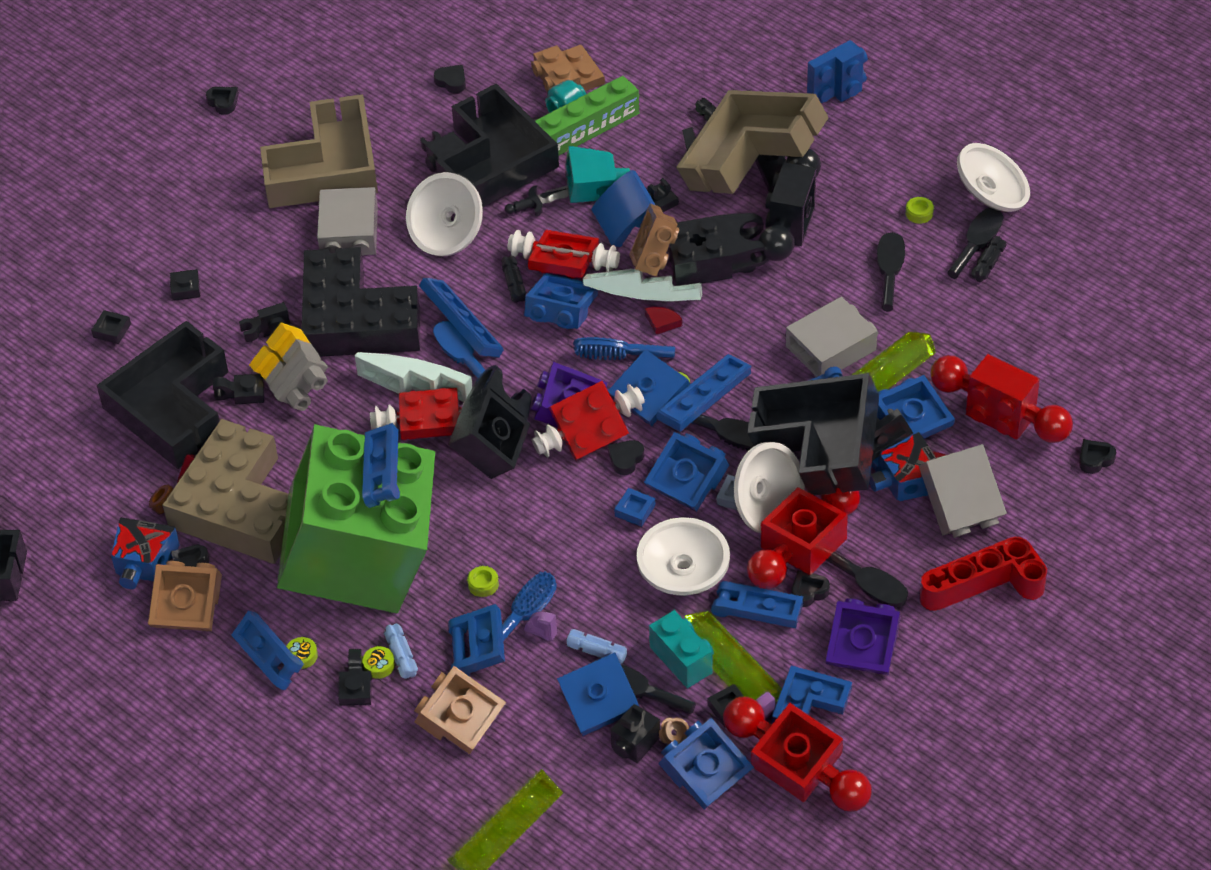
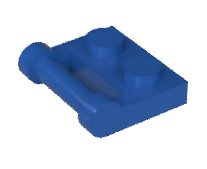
M496 604L448 621V631L452 635L454 661L451 669L455 666L470 676L472 672L505 662L501 610ZM467 629L470 646V657L466 658L464 637Z

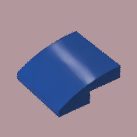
M631 170L615 181L600 196L591 210L610 244L621 247L633 228H640L649 204L655 205L637 172Z

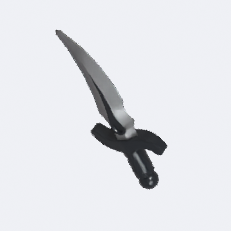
M568 185L547 190L540 195L536 194L537 186H533L529 189L528 198L507 204L504 210L507 214H513L514 212L517 213L534 208L535 216H539L543 212V203H551L555 199L569 196Z

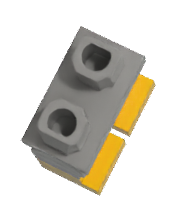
M280 323L266 341L268 346L263 345L249 366L254 372L261 374L278 401L288 403L294 409L305 411L311 404V399L307 395L311 389L318 391L328 382L324 374L328 366L324 361H321L320 356L301 329Z

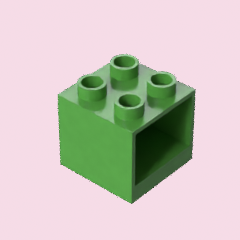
M314 424L289 489L277 588L398 613L427 551L435 451L419 448L407 443H398L397 486L400 491V497L390 502L387 500L380 501L378 506L368 508L364 503L362 495L365 435L356 434L349 430H338Z

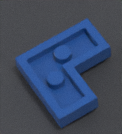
M791 665L772 715V724L789 703H792L808 715L812 706L843 715L852 691L853 682Z

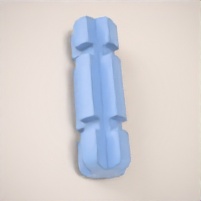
M397 623L386 626L384 635L390 644L389 648L394 655L395 663L399 666L398 670L401 677L404 679L415 677L418 667L415 660L412 659L413 655L405 636H402L404 635L402 627Z
M572 629L567 637L568 647L577 650L583 648L582 652L600 658L615 652L620 664H622L627 656V648L616 643L612 646V642L590 634L584 636V632Z

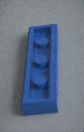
M423 278L419 287L479 355L499 358L504 351L503 347L445 281Z
M727 354L657 411V420L681 432L749 376L752 366Z

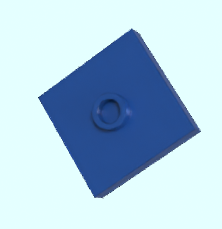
M645 349L612 385L608 392L611 398L614 399L616 390L623 394L627 392L628 384L633 388L638 387L645 403L642 404V411L633 408L631 412L652 427L657 421V411L688 387L690 382L686 377Z
M615 652L557 678L582 736L620 720L633 704L639 706Z

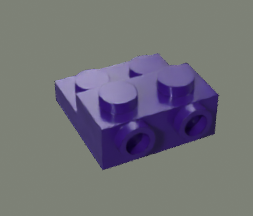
M553 362L548 372L543 370L540 375L537 387L541 388L542 391L541 394L536 393L531 409L536 411L534 419L558 428L548 407L602 380Z
M845 599V602L837 601L826 664L889 675L899 629L900 611H895L893 606L886 604H877L876 607L865 606L864 602L857 599Z

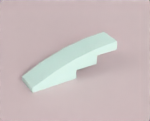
M635 268L586 274L583 278L585 286L610 294L641 300L686 301L701 300L702 297L701 283L673 286L671 275L643 279L642 271Z
M358 352L355 355L358 376L398 394L410 392L412 389L424 391L440 388H457L458 399L464 402L472 389L471 376L445 366L390 354Z

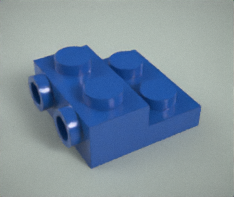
M849 40L809 61L807 93L816 94L820 103L827 102L834 96L840 102H843L862 91V84L867 80L866 73L863 70V63L868 61L865 50Z
M545 273L526 295L524 316L530 317L535 322H551L561 328L578 329L586 320L588 307L598 296V290L585 286L582 281Z
M925 375L915 379H906L897 387L878 392L877 418L879 420L889 414L888 409H898L910 426L913 434L920 432L923 438H927L954 425L955 418Z
M674 432L644 483L647 487L697 512L710 489H716L730 465L725 458L726 454L714 446H710L708 449L700 445L701 442L696 437L688 433L682 436Z
M712 718L703 725L700 721L693 724L684 733L687 738L680 744L676 740L671 742L661 751L664 757L658 763L679 788L684 786L704 810L754 768Z

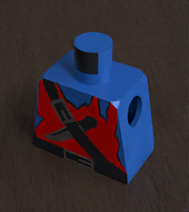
M920 432L911 435L880 453L879 471L870 474L869 484L874 492L888 487L898 501L928 495L919 466L926 461L936 459Z
M120 517L111 558L115 573L120 575L119 584L122 587L135 589L139 579L154 582L156 564L166 565V562L172 559L171 551L178 550L180 546L174 526Z

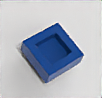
M628 488L614 509L615 517L642 527L656 506L655 498Z

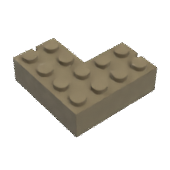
M728 90L676 168L690 191L710 192L712 190L714 193L733 194L759 154L804 157L815 140L813 136L819 134L829 117L816 94Z
M363 94L339 98L342 121L338 122L334 98L309 102L315 139L260 147L269 208L319 201L320 190L375 187L376 193H378Z
M221 419L163 504L168 526H174L177 531L275 564L282 550L288 493L261 485L278 460L274 436L251 428L246 432L245 426Z

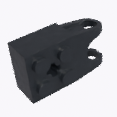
M755 213L716 215L677 222V227L679 228L677 239L674 244L670 243L668 247L676 286L733 278L732 274L762 266L769 261L763 255L759 257L751 256L752 253L764 251L765 249L761 241L750 240L764 230L762 217ZM747 223H757L753 228H743Z
M497 365L487 368L476 380L463 404L448 444L490 479L515 468L530 426L527 420L532 399L531 394L525 389L516 392L510 398L503 388V373Z

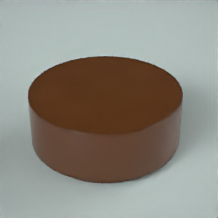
M169 484L158 488L149 500V507L158 515L165 513L163 504L174 489Z

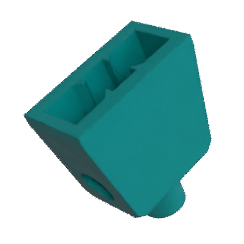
M569 146L565 170L570 203L597 201L615 181L629 172L630 168H615L611 152Z

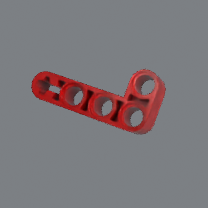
M1016 536L924 573L921 577L920 603L928 610L937 611L1009 581L1021 597L1029 600L1038 599L1045 591L1047 567L1026 539Z

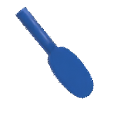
M442 321L435 325L433 334L442 350L453 361L465 363L478 378L485 369L473 356L474 348L451 322Z
M599 337L577 338L573 342L577 356L580 353V357L584 354L585 358L589 355V358L592 359V355H594L595 360L597 356H599V360L602 359V356H604V360L607 359V356H609V360L612 359V356H614V360H616L617 356L621 360V357L624 359L627 354L640 356L645 349L656 357H675V346L628 344L622 340Z
M539 572L519 591L511 606L512 613L502 623L503 641L521 620H529L532 614L541 612L548 605L557 586L556 580L550 572Z

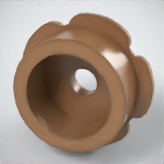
M668 717L662 721L659 737L663 743L669 745L676 740L680 744L687 738L684 733L689 729V725L685 720L678 717L673 719ZM672 730H675V731H676V735H675V736L672 735V733H671Z

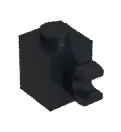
M433 131V141H427L424 137L420 138L421 148L427 152L425 162L431 172L437 173V159L466 145L453 131L443 137L438 132Z
M633 704L610 730L611 747L620 757L629 758L638 764L660 739V719Z

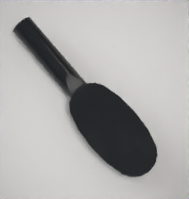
M987 208L972 221L966 235L968 244L948 271V275L951 278L957 279L976 250L979 251L980 248L983 250L984 247H987L990 240L994 239L1004 218L1001 211Z
M894 232L884 234L878 243L877 262L881 274H884L882 310L886 312L893 310L895 275H898L905 259L903 237Z
M703 414L691 422L716 431L720 440H724L728 445L732 444L733 447L736 446L738 449H746L748 452L754 447L747 433L749 422L733 418L717 420Z
M833 552L826 559L829 563L854 577L858 587L870 598H873L874 601L893 606L894 608L897 607L898 609L906 603L908 597L907 588L892 575L874 567L861 568L837 552Z
M621 664L636 699H641L642 696H645L688 714L693 713L696 706L695 702L649 685L648 679L644 675Z

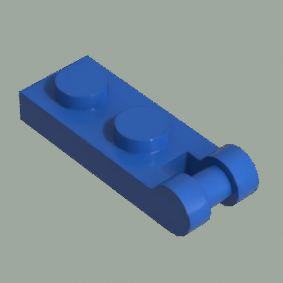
M393 423L365 432L362 495L364 503L368 508L378 506L380 501L387 500L390 502L400 497V491L397 486L399 430Z
M722 581L718 584L716 591L718 598L713 600L711 612L718 617L731 615L796 629L803 606V596Z
M248 610L231 634L269 680L282 690L288 688L292 682L290 679L292 675L298 673L304 665L303 661L292 654L256 612ZM282 662L284 666L281 670H279L278 666Z

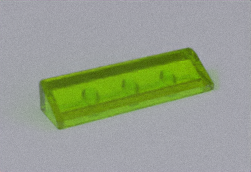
M919 332L906 333L852 375L870 373L877 392L889 389L935 354L936 351L931 335Z
M709 611L686 615L685 618L690 621L695 633L701 639H706L712 646L714 651L712 655L713 670L728 686L735 684L745 697L755 700L764 693L769 692L775 698V702L778 701L782 691L781 686Z
M543 769L535 772L447 859L448 862L458 870H487L563 794L562 790Z

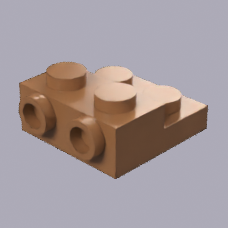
M556 45L533 54L534 61L531 62L533 73L536 77L539 76L542 79L547 93L553 86L565 80L574 81L577 85H581L585 91L605 84V76L582 45L561 51Z
M653 204L648 206L629 256L636 270L657 276L659 269L663 270L668 260L667 249L670 243H675L679 228L674 217L663 214L661 208Z
M167 561L166 565L156 564L148 625L153 628L212 631L215 604L219 602L222 579L220 571L209 563H197L196 567L185 566L184 563L178 561Z
M453 666L447 675L441 672L431 686L435 690L432 697L424 696L414 711L419 715L414 723L437 739L441 740L444 736L468 754H471L506 702Z

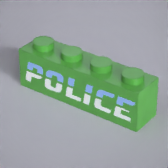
M621 76L535 120V122L558 143V154L561 155L568 151L569 146L577 147L640 114L639 90L624 76Z

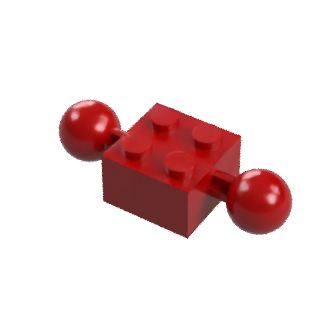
M987 354L971 375L968 374L965 362L953 355H945L938 358L931 367V381L938 390L945 393H953L962 389L968 392L966 415L977 422L996 429L1001 434L1018 440L1029 424L1033 423L1037 435L1042 440L1048 443H1058L1065 440L1072 431L1073 420L1070 413L1064 407L1059 405H1048L1042 409L1037 407L1040 378L994 356Z
M797 487L761 522V548L764 550L753 554L748 561L747 575L750 581L762 589L775 588L785 579L787 572L786 563L811 575L847 540L848 515L857 509L860 503V492H841L840 488H836V493L821 495V499Z
M737 697L727 704L723 713L726 729L732 735L739 738L755 736L759 739V742L751 751V764L757 771L802 802L807 800L821 782L829 787L831 800L839 809L854 812L867 805L872 794L868 778L857 770L847 769L840 772L833 767L843 751L842 737L792 703L786 706L773 724L765 720L762 706L753 698Z

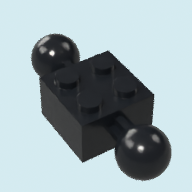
M810 148L804 157L788 156L786 162H783L780 173L776 172L774 175L772 186L774 191L768 192L766 199V209H770L766 217V229L762 231L758 240L765 246L764 251H760L761 254L770 261H782L791 255L794 245H803L815 209L816 177L821 170V160L818 154Z

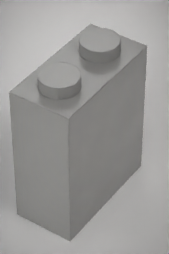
M375 187L320 190L317 235L319 249H330V253H335L336 248L361 247L362 255H376L378 205Z
M841 296L787 326L786 347L818 377L824 374L830 367H839L842 370L876 351L878 332L873 323L864 319L859 314L857 308L849 304Z
M983 444L926 461L919 466L942 536L952 533L953 537L956 538L971 533L970 527L980 524L982 529L999 524L998 518L1007 514Z

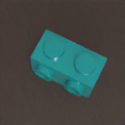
M673 610L649 625L650 648L687 689L713 673V648L706 639H701L695 633L688 619H682Z

